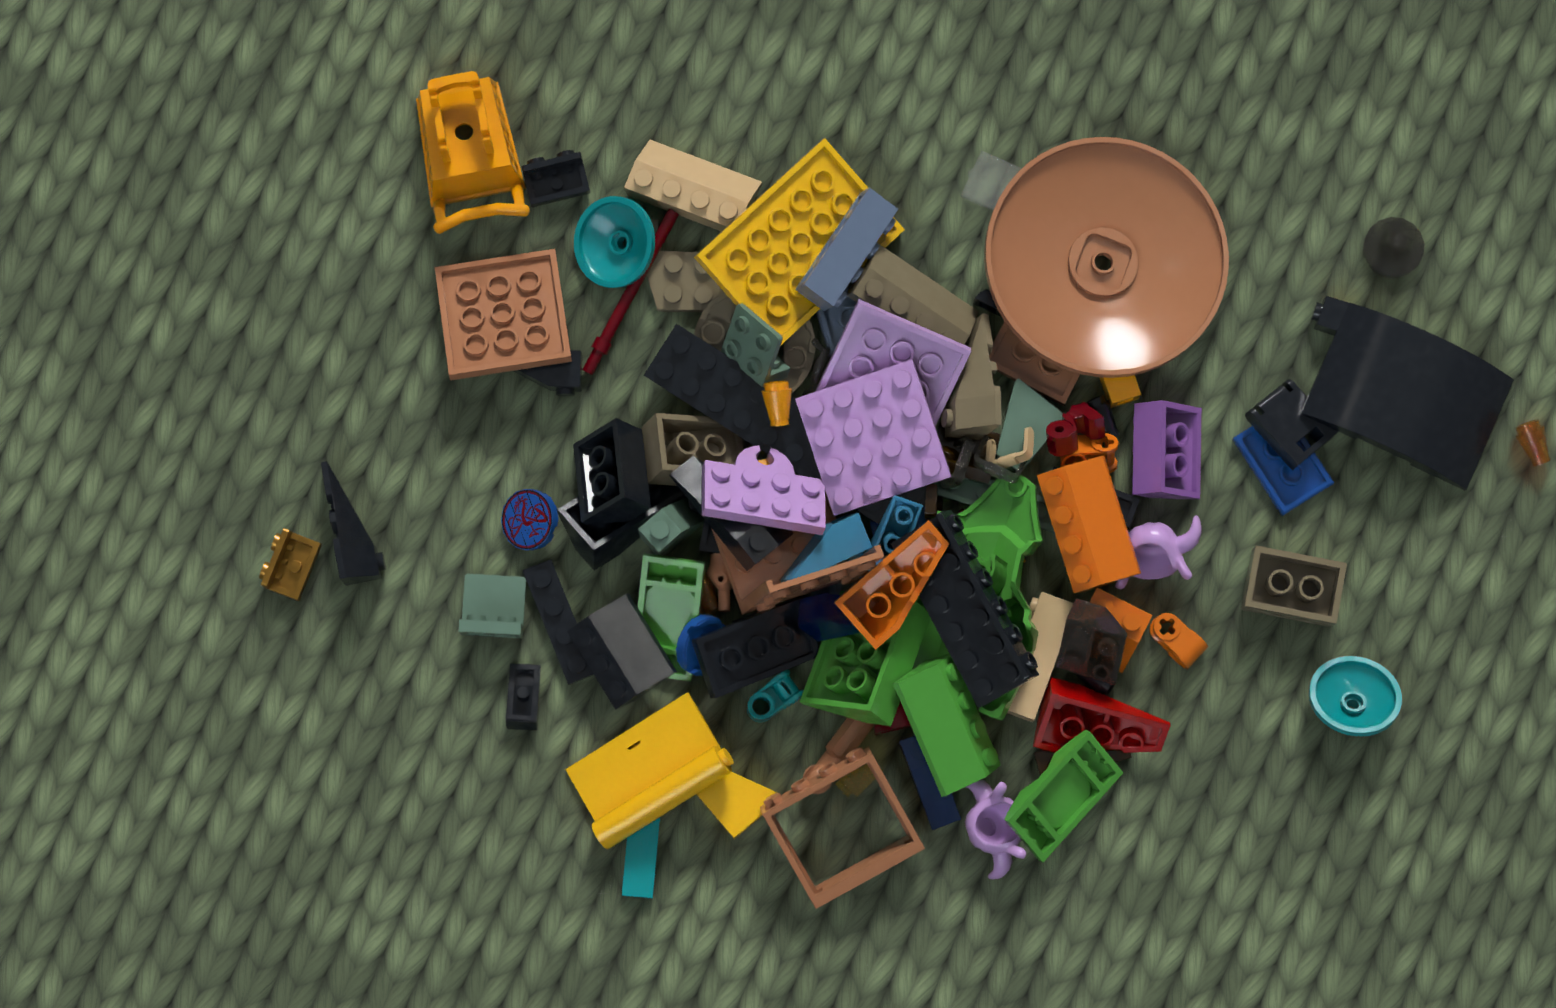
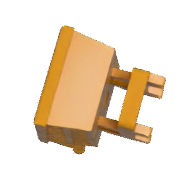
M474 71L434 78L428 81V89L420 90L416 103L430 204L433 207L436 223L433 225L434 231L437 234H441L465 221L495 215L528 216L530 208L528 205H525L523 189H526L499 83L490 77L479 79L478 74ZM461 125H468L473 129L472 136L467 140H460L455 135L457 128ZM511 192L514 204L492 203L462 209L448 217L445 216L446 204Z

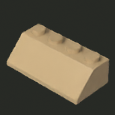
M649 140L636 158L624 189L629 197L666 211L671 209L678 213L679 216L722 232L756 200L762 182L656 141Z

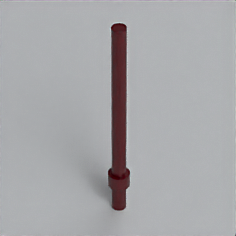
M668 209L655 233V250L648 269L637 281L626 287L600 337L596 336L591 347L593 350L582 368L588 374L593 376L603 355H607L612 347L611 340L679 216L675 211Z

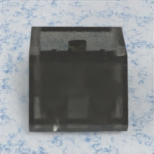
M1076 598L1066 619L1056 667L1116 685L1128 634L1106 607Z

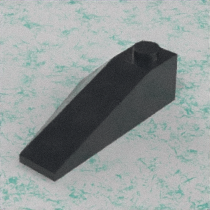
M692 456L669 474V476L702 516V466L704 462ZM702 516L746 571L794 534L792 530Z
M648 484L651 509L630 521L585 525L581 523L579 496L558 508L557 513L575 550L595 571L619 556L640 538L638 529L661 508L683 498L686 499L687 497L680 488L672 485Z

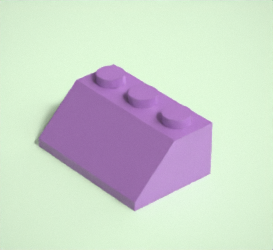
M1164 400L1134 403L1132 495L1163 499H1200L1202 408Z

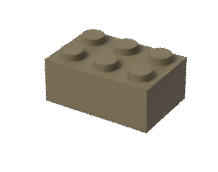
M1256 545L1251 550L1241 610L1333 627L1337 623L1347 563Z

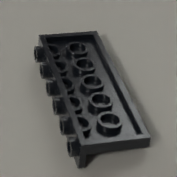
M951 510L941 511L930 522L949 542V545L919 597L978 708H981L1039 676L1036 670L1038 665L1034 656L1029 651H1026L1022 643L1023 636L1021 631L1015 624L1011 623L1007 615L1008 608L1006 603L1000 596L996 595L992 587L993 580L991 575L985 568L982 569L977 559L978 551L971 541H967L962 531L964 526L961 519ZM920 527L892 542V547L894 549Z

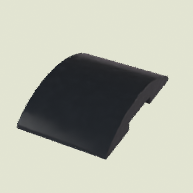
M1349 303L1300 414L1353 439L1359 438L1410 462L1411 466L1465 491L1469 486L1514 379L1485 360L1432 333L1375 310Z

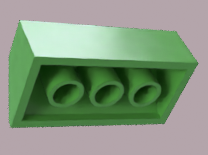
M950 654L923 661L893 683L941 797L986 778L1001 766L998 753L993 747L986 731V725L981 719L974 699Z

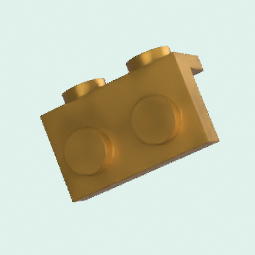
M283 528L282 533H277L272 542L271 550L274 553L270 563L265 562L259 575V579H262L261 586L300 601L322 544Z

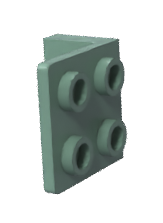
M743 303L736 305L721 352L730 359L737 361L740 369L761 387H764L765 382L779 381L787 378L790 367L777 356L783 337Z
M466 574L464 578L462 619H459L458 632L465 636L523 639L526 578L520 576Z

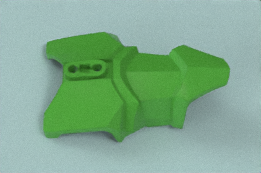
M1000 474L980 498L957 515L963 523L964 529L962 531L967 541H971L978 551L977 559L982 569L985 568L992 577V587L996 595L1000 596L1006 603L1008 608L1007 615L1011 623L1015 624L1021 631L1023 636L1022 643L1026 651L1033 655L1039 631L1031 621L1032 611L1020 591L1024 556H1031L1043 543L1038 515L1037 488L1035 484L1021 474ZM918 596L916 601L924 607L920 597ZM931 618L912 669L925 660L949 654ZM1019 687L979 708V712L999 721L1003 720Z

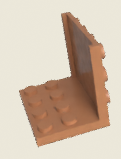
M825 491L826 523L835 520L836 516L833 515ZM712 529L742 615L755 610L758 613L776 607L775 604L839 583H842L844 586L856 582L860 579L859 577L864 576L869 570L876 567V562L884 557L881 546L877 545L860 558L851 561L844 560L835 566L781 583V578L815 534L792 530L793 535L746 571Z

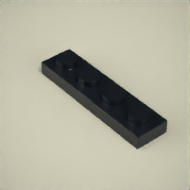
M550 559L523 570L568 685L593 676L594 674L567 632L577 622L552 560Z

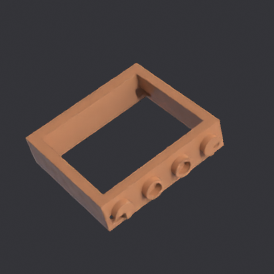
M869 746L865 749L859 747L850 751L845 756V760L836 765L832 762L818 770V775L809 780L805 777L791 785V790L782 795L775 793L764 800V805L760 806L763 817L816 909L925 849ZM867 763L907 835L815 886L775 814Z

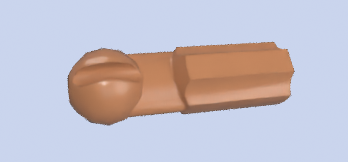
M846 718L826 745L824 754L816 764L809 766L805 770L803 778L806 777L809 780L818 775V770L832 762L836 765L845 760V756L850 751L859 747L874 727V724ZM832 783L812 794L825 793L830 789Z

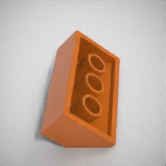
M1104 456L1073 463L1037 475L1073 593L1086 592L1141 574Z

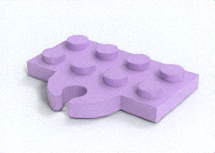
M759 445L744 449L737 456L734 464L710 460L704 461L702 466V516L823 535L826 528L825 485L822 479L795 475L791 462L778 450L770 448L767 456V461L770 465H763L758 462Z

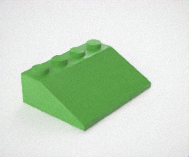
M841 591L840 594H839V597H840L845 591ZM916 601L900 629L875 650L838 606L835 605L799 702L806 706L861 722L891 726L900 703L893 683L913 668L930 621L927 610Z

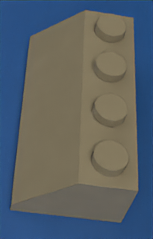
M880 245L876 253L863 266L864 270L860 277L849 288L847 297L856 303L860 299L964 345L971 334L979 311Z

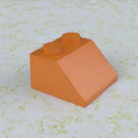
M1096 588L1067 646L1123 673L1152 615Z

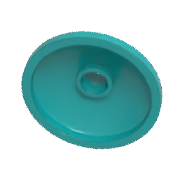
M609 196L595 201L583 212L575 229L574 252L580 269L592 282L608 288L628 286L637 281L646 272L652 261L655 250L654 227L647 212L638 203L625 197ZM625 238L627 239L626 247L623 245Z
M1343 656L1327 661L1316 670L1309 686V701L1314 713L1325 725L1342 734L1361 737L1378 734L1395 722L1402 705V693L1395 677L1382 665L1363 657Z

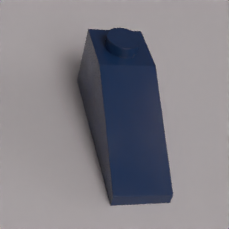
M916 736L900 741L901 752L932 831L961 820L952 793L941 797Z

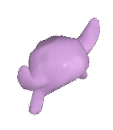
M1197 515L1193 517L1189 531L1178 537L1168 525L1161 522H1147L1134 527L1129 532L1141 574L1133 577L1144 580L1160 579L1173 575L1177 570L1186 580L1192 577V573L1182 555L1192 550L1199 542L1201 522ZM1129 578L1117 581L1115 587L1120 590L1125 588Z
M981 779L966 786V788L973 792L976 804L966 815L965 827L972 845L983 852L992 854L994 866L993 870L988 874V878L999 879L1010 870L1012 855L1024 859L1026 851L1018 846L1021 839L1004 820L1014 802L1011 798L1003 796L1007 790V785L1004 782H999L995 789L992 790L991 786Z

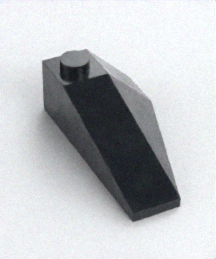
M327 461L321 462L328 504H331V510H329L330 524L333 533L337 537L333 539L340 580L348 586L382 579L381 571L386 570L383 552L377 553V548Z

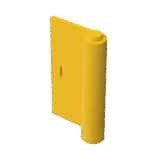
M687 692L565 770L595 821L592 823V830L596 838L605 849H610L731 773V765L734 764V761L725 748L721 749L689 692Z

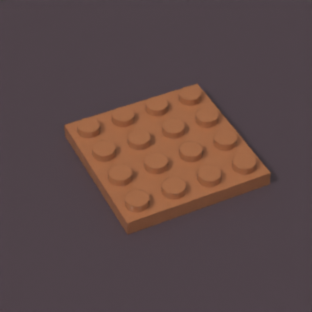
M555 249L435 267L450 380L572 362Z

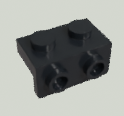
M566 150L556 154V158L547 160L544 157L533 158L527 161V165L521 166L532 208L591 193L581 152L574 153V150Z

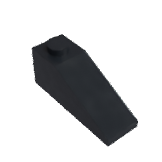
M570 350L572 362L515 370L513 372L550 391H556L557 396H574L575 391L582 392L583 355L580 350Z

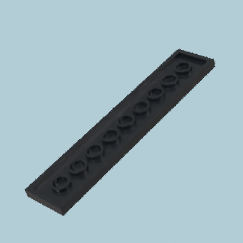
M676 323L644 376L754 446L759 445L760 450L766 454L769 453L770 448L778 450L788 458L793 465L794 471L799 475L821 479L795 398L791 396L789 425L771 426L761 392L764 390V387H761L741 370L737 361L730 359L727 355ZM927 486L897 496L922 504L924 508ZM892 497L855 510L879 525Z

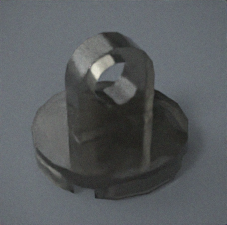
M1389 217L1379 220L1369 229L1363 240V255L1373 272L1386 278H1400L1408 275L1418 267L1424 256L1425 244L1421 232L1413 223L1403 218Z

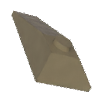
M981 314L976 318L971 334L964 344L971 348V353L941 415L942 427H945V437L980 440L1002 425L1000 386H994L993 375L997 372L996 362L990 361L989 358L993 348V340L988 314Z

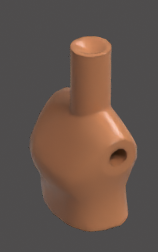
M711 554L707 576L718 589V611L730 612V590L733 588L721 554Z

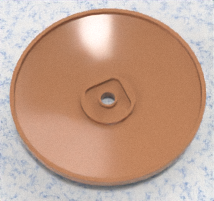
M1094 137L1074 140L1053 147L1027 163L1012 178L999 197L990 217L984 246L986 278L994 303L1005 323L1024 345L1038 356L1065 370L1093 377L1116 378L1142 374L1159 368L1177 358L1197 341L1209 326L1223 299L1229 270V251L1224 225L1217 207L1202 184L1188 169L1162 151L1146 144L1121 138ZM1098 256L1107 257L1111 263L1110 269H1098L1095 265V258Z

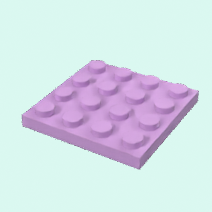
M858 299L816 391L913 359L936 426L968 360L971 348Z
M913 359L795 398L834 516L952 477Z

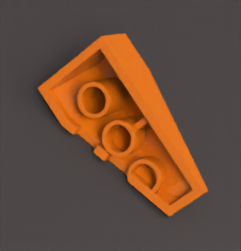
M928 520L882 559L876 567L868 571L834 601L875 650L900 629L946 551L949 542Z

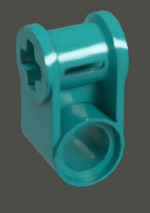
M789 669L778 674L766 686L750 697L747 704V713L753 721L758 723L766 722L783 709H787L801 699L804 690H799L789 676L791 673ZM757 700H764L769 704L770 710L765 715H758L754 712L752 704Z

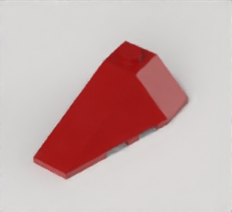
M1050 677L1040 707L1033 747L1056 752L1084 730H1088L1105 750H1122L1123 753L1161 752L1171 724L1166 720L1082 685Z

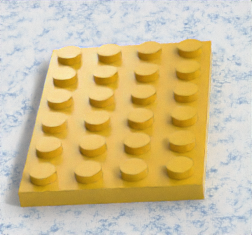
M824 138L694 258L735 305L743 303L783 337L782 345L820 310L818 306L795 289L859 193L868 187ZM896 220L892 229L886 235L882 233L877 243L886 248L905 229ZM866 258V259L864 260V262L862 263V265H861L862 268H863V266L865 265V263L867 262L868 258Z

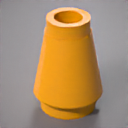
M788 381L765 382L764 390L761 392L770 425H789L792 388H789Z

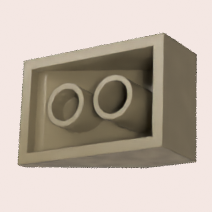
M655 413L642 426L648 484L677 486L669 474L692 456H695L702 462L710 460L734 464L737 456L743 451L741 437L705 416Z

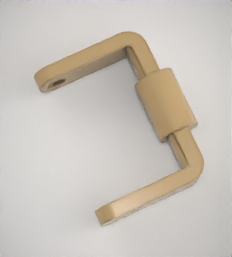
M1027 427L1024 430L1023 451L1011 453L996 459L995 440H987L985 463L992 470L996 471L1030 460L1033 456L1034 431L1032 427Z

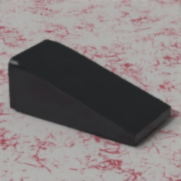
M510 664L506 708L507 729L537 730L541 665Z

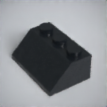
M615 418L573 444L581 523L589 525L625 522L651 509L642 429Z
M629 593L590 614L567 631L615 710L636 701L677 672Z

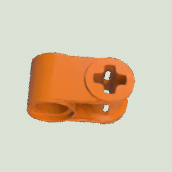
M1105 433V438L1090 440L1086 435H1077L1078 450L1071 455L1060 457L1061 467L1104 456L1109 473H1112L1117 469L1118 465L1115 457V451L1118 449V439L1108 433ZM1103 442H1105V448H1102Z
M1163 613L1150 623L1149 632L1151 637L1168 652L1175 662L1186 670L1208 648L1207 643L1197 633L1189 629L1172 613ZM1169 622L1171 625L1168 628L1169 632L1162 634L1159 631L1162 628L1161 624Z

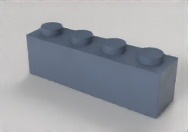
M870 187L859 193L795 290L823 311L833 306L837 308L847 296V292L844 290L850 282L854 283L862 274L864 269L861 265L866 258L870 259L878 250L880 244L877 241L882 233L886 235L894 226L896 220L893 217L898 208Z

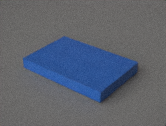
M1253 426L1232 439L1281 516L1334 484V481L1316 453L1292 471ZM1305 436L1297 442V445L1304 452L1311 447Z

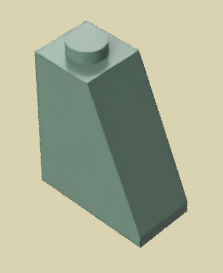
M1019 378L1014 382L996 451V459L1023 451L1024 430L1027 427H1032L1034 431L1033 456L1028 461L1001 469L1006 474H1021L1047 443V426L1051 422L1062 420L1063 414Z
M683 498L661 508L638 531L640 538L655 555L667 556L704 523L705 519L700 513L696 514L691 511L688 498Z

